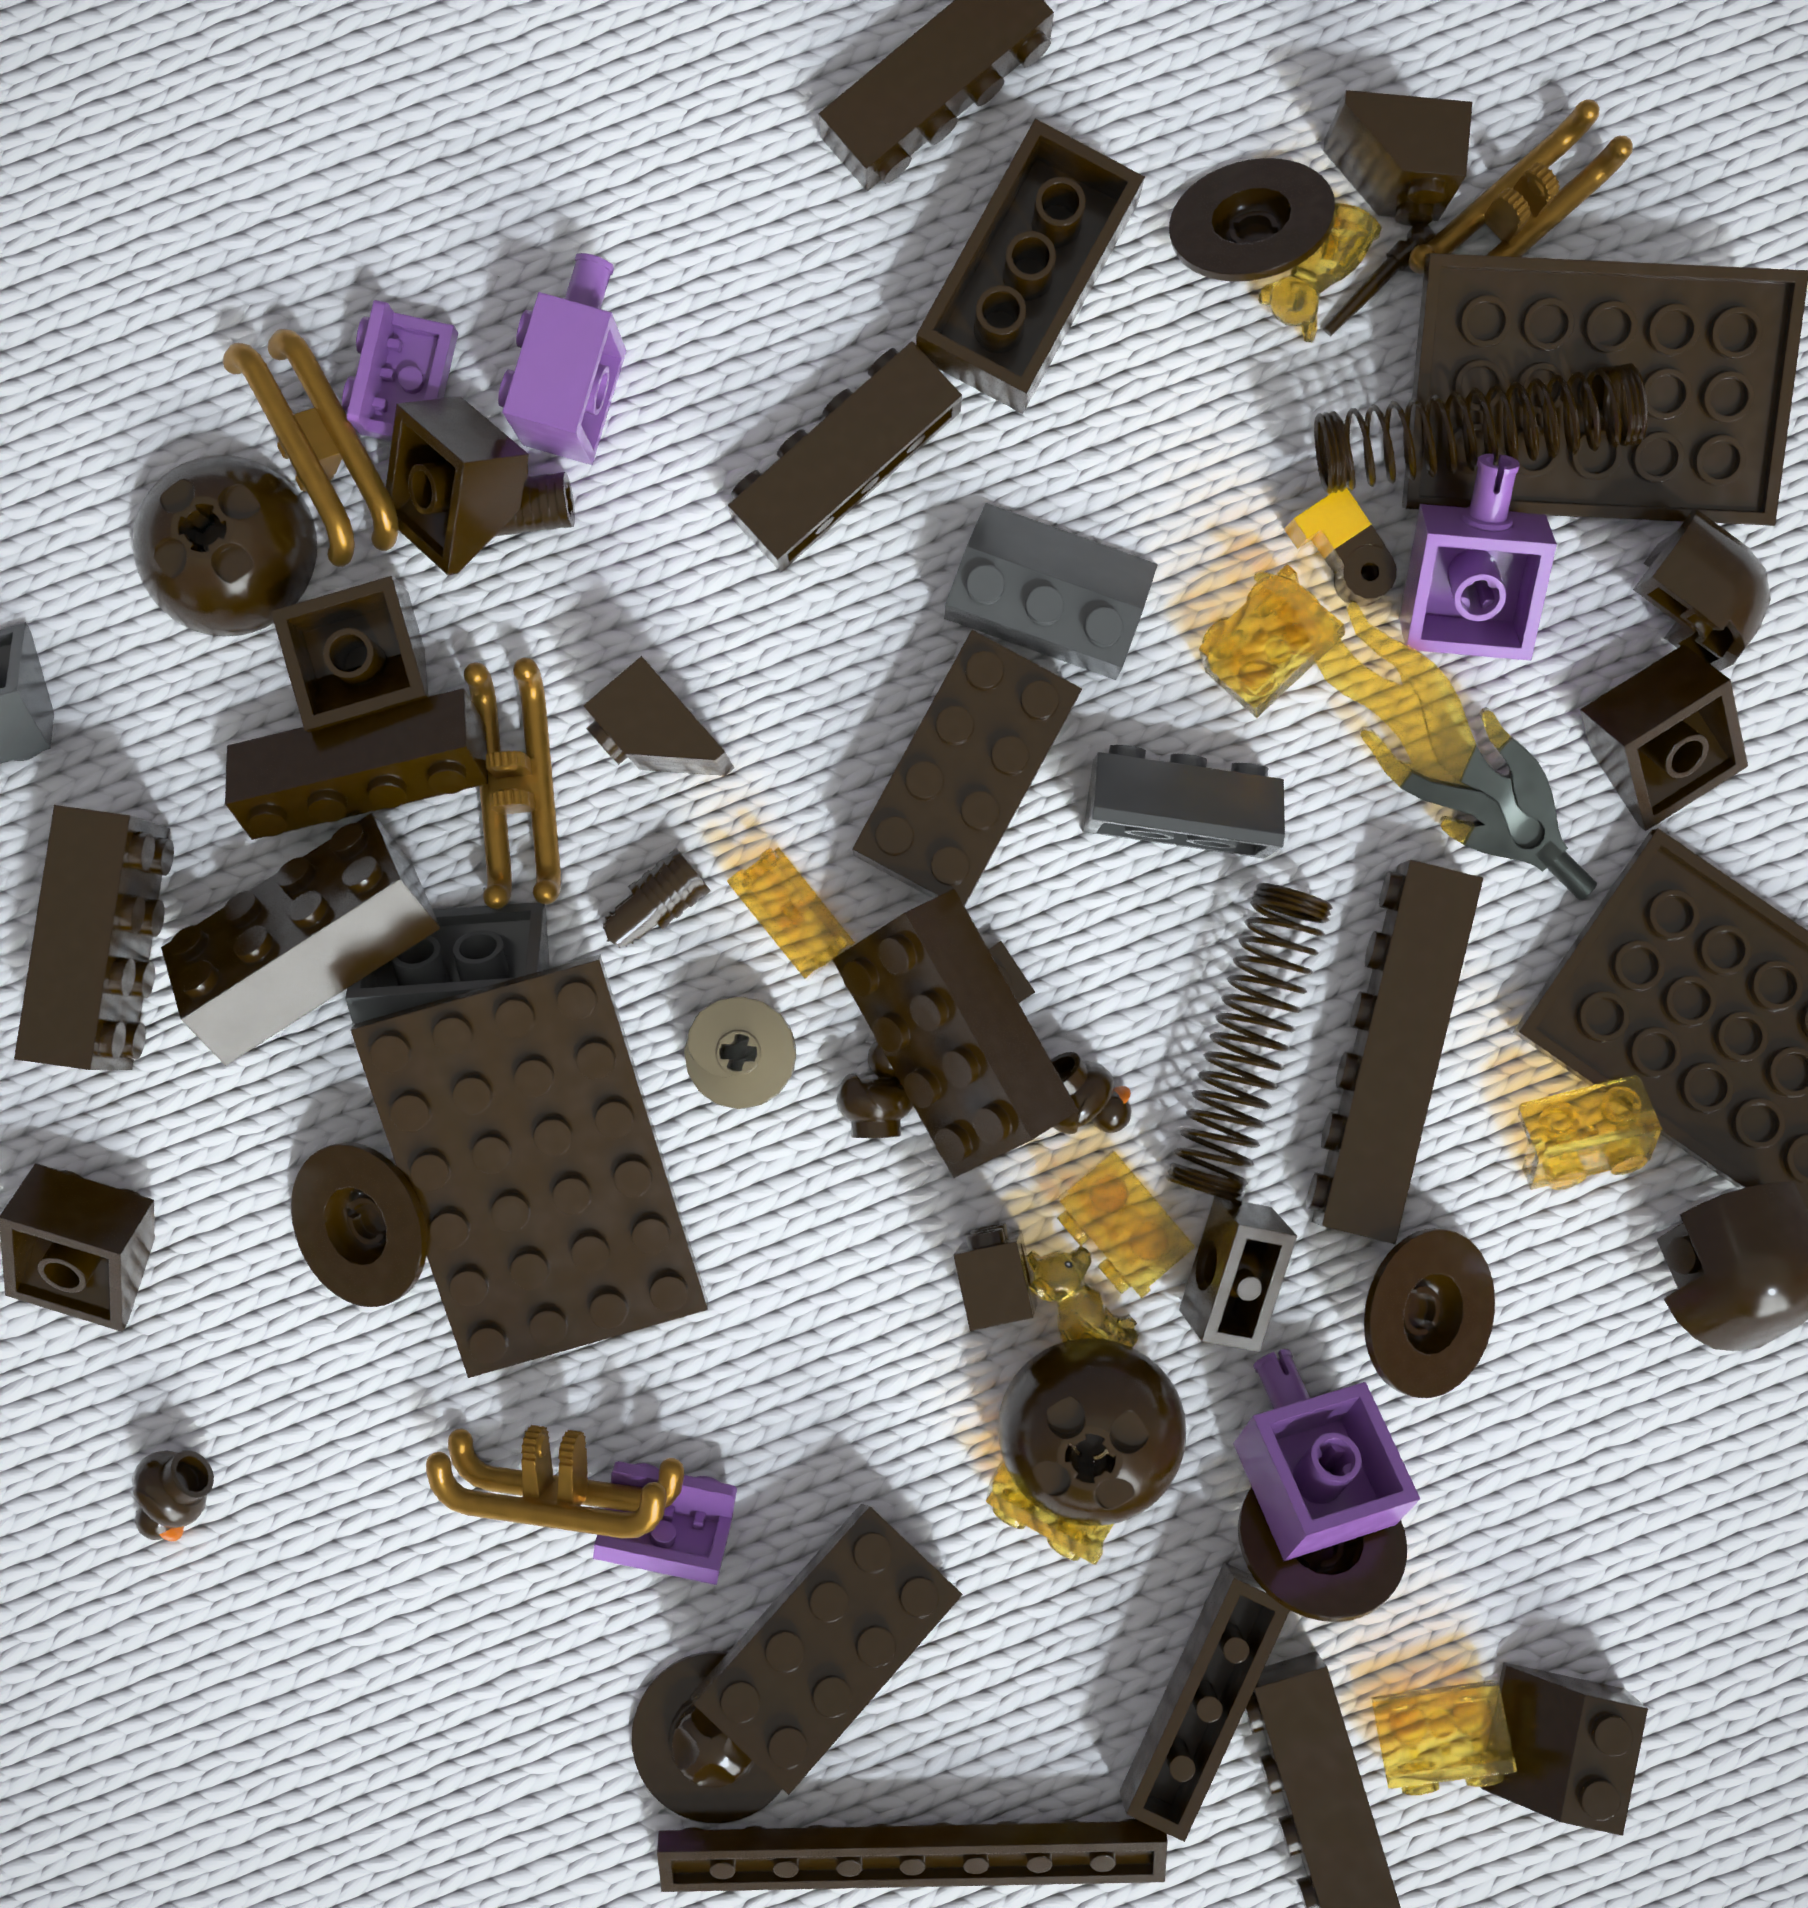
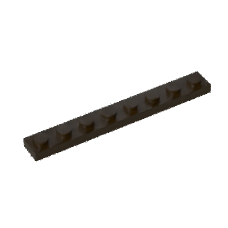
M1125 1819L1120 1822L1064 1820L1058 1823L1020 1824L1012 1821H1002L995 1824L968 1825L941 1822L933 1825L891 1826L888 1824H874L866 1827L812 1825L806 1828H765L750 1826L744 1829L713 1830L689 1827L682 1830L659 1831L657 1858L661 1892L1165 1882L1168 1840L1166 1833L1137 1819Z

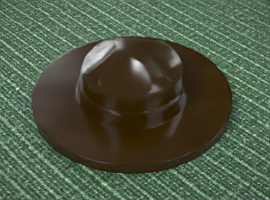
M1260 158L1236 162L1207 174L1194 183L1180 197L1171 213L1169 221L1171 244L1176 256L1185 266L1208 278L1238 282L1259 280L1278 275L1307 260L1327 240L1336 218L1334 194L1322 175L1298 162L1276 158Z
M352 1142L337 1143L320 1149L305 1161L296 1177L291 1198L293 1229L300 1251L308 1266L327 1289L341 1299L358 1306H384L405 1296L420 1278L427 1256L425 1217L410 1182L390 1159L377 1150L363 1144Z
M1436 1228L1424 1229L1401 1240L1381 1262L1373 1277L1366 1299L1364 1336L1367 1351L1375 1370L1382 1380L1394 1390L1416 1398H1433L1444 1395L1459 1386L1479 1363L1489 1342L1495 1315L1493 1279L1488 1264L1479 1249L1469 1239L1459 1233Z
M1252 1487L1242 1503L1238 1520V1538L1242 1556L1249 1571L1270 1597L1299 1615L1327 1622H1342L1361 1618L1382 1606L1394 1593L1402 1579L1407 1562V1540L1401 1520L1395 1526L1284 1561Z
M708 1651L693 1654L676 1661L664 1669L643 1694L637 1707L632 1727L634 1761L638 1773L650 1793L674 1813L703 1823H728L751 1816L767 1806L782 1790L693 1704L690 1698L694 1690L727 1655L728 1652Z

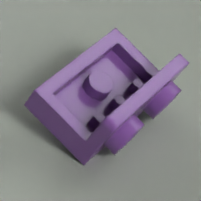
M373 301L370 317L364 316L361 319L357 331L356 349L361 356L356 377H348L342 396V407L345 413H347V420L360 435L392 441L396 403L444 398L458 338V331L454 325L394 313L387 302Z
M617 1461L613 1466L610 1483L644 1487L650 1482H658L659 1469L646 1463L631 1464ZM684 1475L681 1493L672 1505L665 1508L662 1520L653 1531L639 1538H616L597 1535L593 1559L717 1585L731 1528L737 1488L734 1485L721 1483L708 1476L692 1477ZM605 1508L606 1510H613V1511H620V1512H629V1511H622V1510H615V1509Z

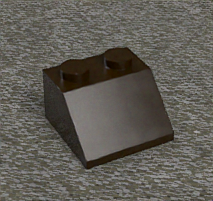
M1346 90L1324 139L1323 152L1378 216L1395 217L1397 223L1406 226L1439 221L1466 177L1472 102Z
M461 396L396 403L386 488L395 506L399 531L447 575L458 574L520 510L523 487L528 476L527 463L529 454Z
M393 576L271 611L305 732H313L428 698L425 649L408 591Z
M1685 644L1580 709L1591 753L1637 824L1645 831L1748 767L1731 679Z
M642 656L584 705L585 709L595 719L586 729L618 765L629 758L639 770L726 776L734 769L733 764L722 747Z
M35 1163L0 1215L5 1296L123 1332L128 1324L155 1240L154 1199L141 1196L130 1189H118L83 1178L72 1171H60Z
M1503 1662L1479 1787L1482 1790L1558 1822L1623 1836L1648 1708L1624 1688Z

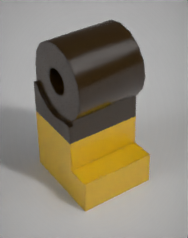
M1347 487L1343 492L1339 490L1337 493L1332 492L1293 518L1284 528L1297 549L1309 541L1313 542L1333 571L1334 588L1337 595L1345 603L1355 607H1365L1375 603L1393 587L1397 578L1395 561Z

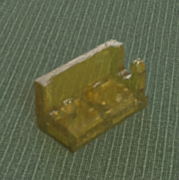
M779 847L775 850L769 848L764 851L755 864L747 870H739L727 880V883L806 981H809L833 962V958L855 944L853 939Z

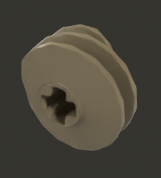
M731 997L718 1000L700 1011L689 1029L684 1050L687 1073L698 1091L718 1105L735 1109H746L762 1105L778 1095L785 1088L793 1074L796 1061V1044L793 1032L782 1015L762 1001L746 997ZM739 1035L748 1036L747 1046L756 1047L757 1049L755 1061L744 1062L742 1071L732 1069L733 1060L725 1059L724 1054L726 1045H736Z

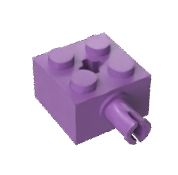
M578 253L575 257L576 262L565 299L538 292L533 311L526 309L523 312L516 336L517 347L521 348L515 371L508 369L503 376L499 389L498 404L504 407L502 413L523 446L593 465L627 350L612 312L601 310L608 282L614 271L613 264L592 254Z
M1493 454L1479 456L1470 507L1420 504L1399 616L1406 650L1532 660L1557 543L1545 514L1508 511L1515 476L1520 465L1518 460L1499 454L1497 466L1493 465Z
M1289 1349L1280 1350L1278 1352L1279 1359H1277L1275 1352H1272L1257 1360L1253 1367L1255 1372L1258 1373L1274 1409L1253 1415L1233 1445L1283 1560L1293 1559L1397 1525L1417 1504L1420 1496L1367 1383H1359L1310 1398Z

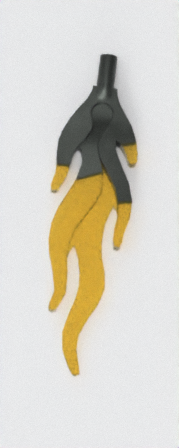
M1258 571L1254 574V581L1282 596L1297 611L1308 636L1315 662L1325 680L1343 695L1366 706L1378 715L1402 742L1411 762H1404L1398 759L1384 740L1372 729L1366 726L1360 728V736L1373 752L1384 772L1406 792L1424 801L1471 814L1479 820L1471 822L1455 819L1450 816H1442L1439 823L1444 832L1461 844L1479 852L1523 861L1534 865L1542 872L1547 868L1578 900L1584 899L1596 888L1597 882L1566 852L1568 847L1562 840L1559 831L1554 798L1545 772L1537 759L1501 726L1491 709L1487 707L1481 709L1480 718L1487 737L1505 759L1509 767L1508 775L1495 771L1484 759L1476 745L1456 691L1447 676L1431 659L1369 623L1357 602L1351 600L1347 603L1346 610L1355 634L1374 652L1395 666L1400 674L1402 684L1386 679L1366 667L1350 652L1313 593L1295 580L1265 571Z

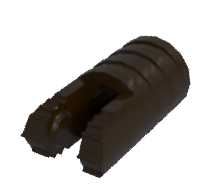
M567 473L527 476L523 487L520 510L495 536L574 527V500Z
M677 848L670 852L667 858L660 860L652 870L645 872L637 882L634 881L630 884L628 888L632 894L615 907L614 912L610 911L609 916H605L603 929L606 932L607 942H611L619 946V948L621 946L627 947L630 943L634 944V939L639 940L656 925L665 929L673 919L680 917L683 911L688 907H692L697 903L698 899L711 892L710 888Z

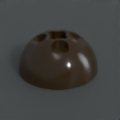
M213 455L197 458L175 467L150 489L139 508L135 520L133 555L139 577L153 601L173 620L191 630L207 635L239 636L268 627L274 623L271 611L294 605L300 600L314 572L317 558V533L308 505L299 491L285 477L270 467L248 458L232 455ZM213 521L215 522V524L209 526V527L204 531V533H202V530H203L209 523H211V522H213Z
M1095 1338L1075 1339L1043 1350L1031 1358L1014 1376L1006 1390L1000 1407L998 1420L999 1446L1004 1464L1013 1482L1021 1493L1036 1507L1059 1520L1077 1525L1104 1526L1128 1520L1151 1507L1167 1491L1180 1468L1186 1444L1187 1428L1185 1413L1179 1394L1171 1380L1149 1357L1132 1347L1111 1340ZM1073 1446L1080 1452L1079 1455L1074 1451ZM1106 1449L1109 1453L1102 1458L1094 1459L1095 1456L1101 1455Z

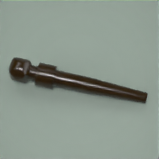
M1420 223L1414 225L1407 233L1406 241L1399 240L1386 254L1387 259L1323 328L1327 335L1332 336L1398 270L1404 271L1409 266V258L1413 249L1418 245L1427 244L1435 237L1434 231L1428 224Z

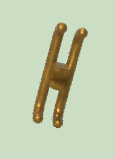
M1586 99L1581 101L1549 136L1438 232L1427 244L1415 247L1409 258L1411 270L1419 274L1424 273L1425 254H1451L1484 224L1501 240L1486 256L1521 257L1623 165L1633 150L1631 139L1621 135L1613 138L1593 161L1559 190L1560 186L1558 184L1559 181L1556 179L1557 176L1548 168L1590 129L1600 113V107L1594 100Z
M279 329L271 336L267 346L272 358L276 360L288 359L314 408L293 414L261 355L247 344L234 343L230 345L223 356L224 368L231 374L242 373L278 437L277 447L283 458L290 459L296 471L295 480L301 491H307L326 527L329 538L328 560L332 565L344 567L352 560L355 548L354 533L350 519L330 482L334 478L333 475L336 474L342 459L369 508L374 528L371 536L372 544L381 551L391 549L397 541L399 530L394 503L355 429L347 420L343 407L306 341L295 331Z
M521 658L513 666V673L518 681L521 697L526 754L521 751H501L496 695L488 669L483 664L474 662L470 663L464 670V679L469 686L472 703L486 725L488 784L480 786L487 867V888L483 893V900L492 909L503 908L509 902L512 892L507 814L531 812L536 863V884L533 887V896L536 901L541 904L554 902L558 898L561 888L560 856L545 692L538 665L530 658Z
M531 1425L525 1431L523 1444L521 1445L522 1470L485 1464L474 1452L472 1436L465 1429H456L449 1435L448 1450L450 1458L445 1453L435 1452L426 1461V1474L431 1490L437 1499L452 1511L467 1516L616 1538H639L653 1531L662 1520L665 1508L672 1505L681 1493L684 1480L683 1464L675 1458L664 1460L660 1464L658 1482H650L644 1487L588 1480L587 1448H585L586 1436H584V1432L568 1430L562 1436L558 1457L560 1459L559 1474L554 1475L549 1443L550 1437L548 1436L549 1431H547V1427ZM451 1462L457 1470V1472L459 1473V1475L474 1487L486 1491L518 1495L522 1497L474 1491L464 1488L454 1478L452 1473ZM581 1505L595 1506V1507L615 1509V1510H622V1511H629V1512H620V1511H613V1510H606V1509L585 1507V1506H581Z

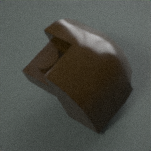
M1698 509L1691 511L1676 532L1657 544L1643 563L1649 569L1633 590L1676 621L1664 637L1665 640L1676 648L1685 644L1721 671L1737 661L1762 625L1771 601L1767 571L1748 546Z
M1794 1181L1745 1187L1700 1203L1680 1214L1683 1223L1657 1239L1678 1290L1663 1299L1675 1320L1694 1339L1713 1349L1724 1351L1756 1349L1808 1320V1210Z

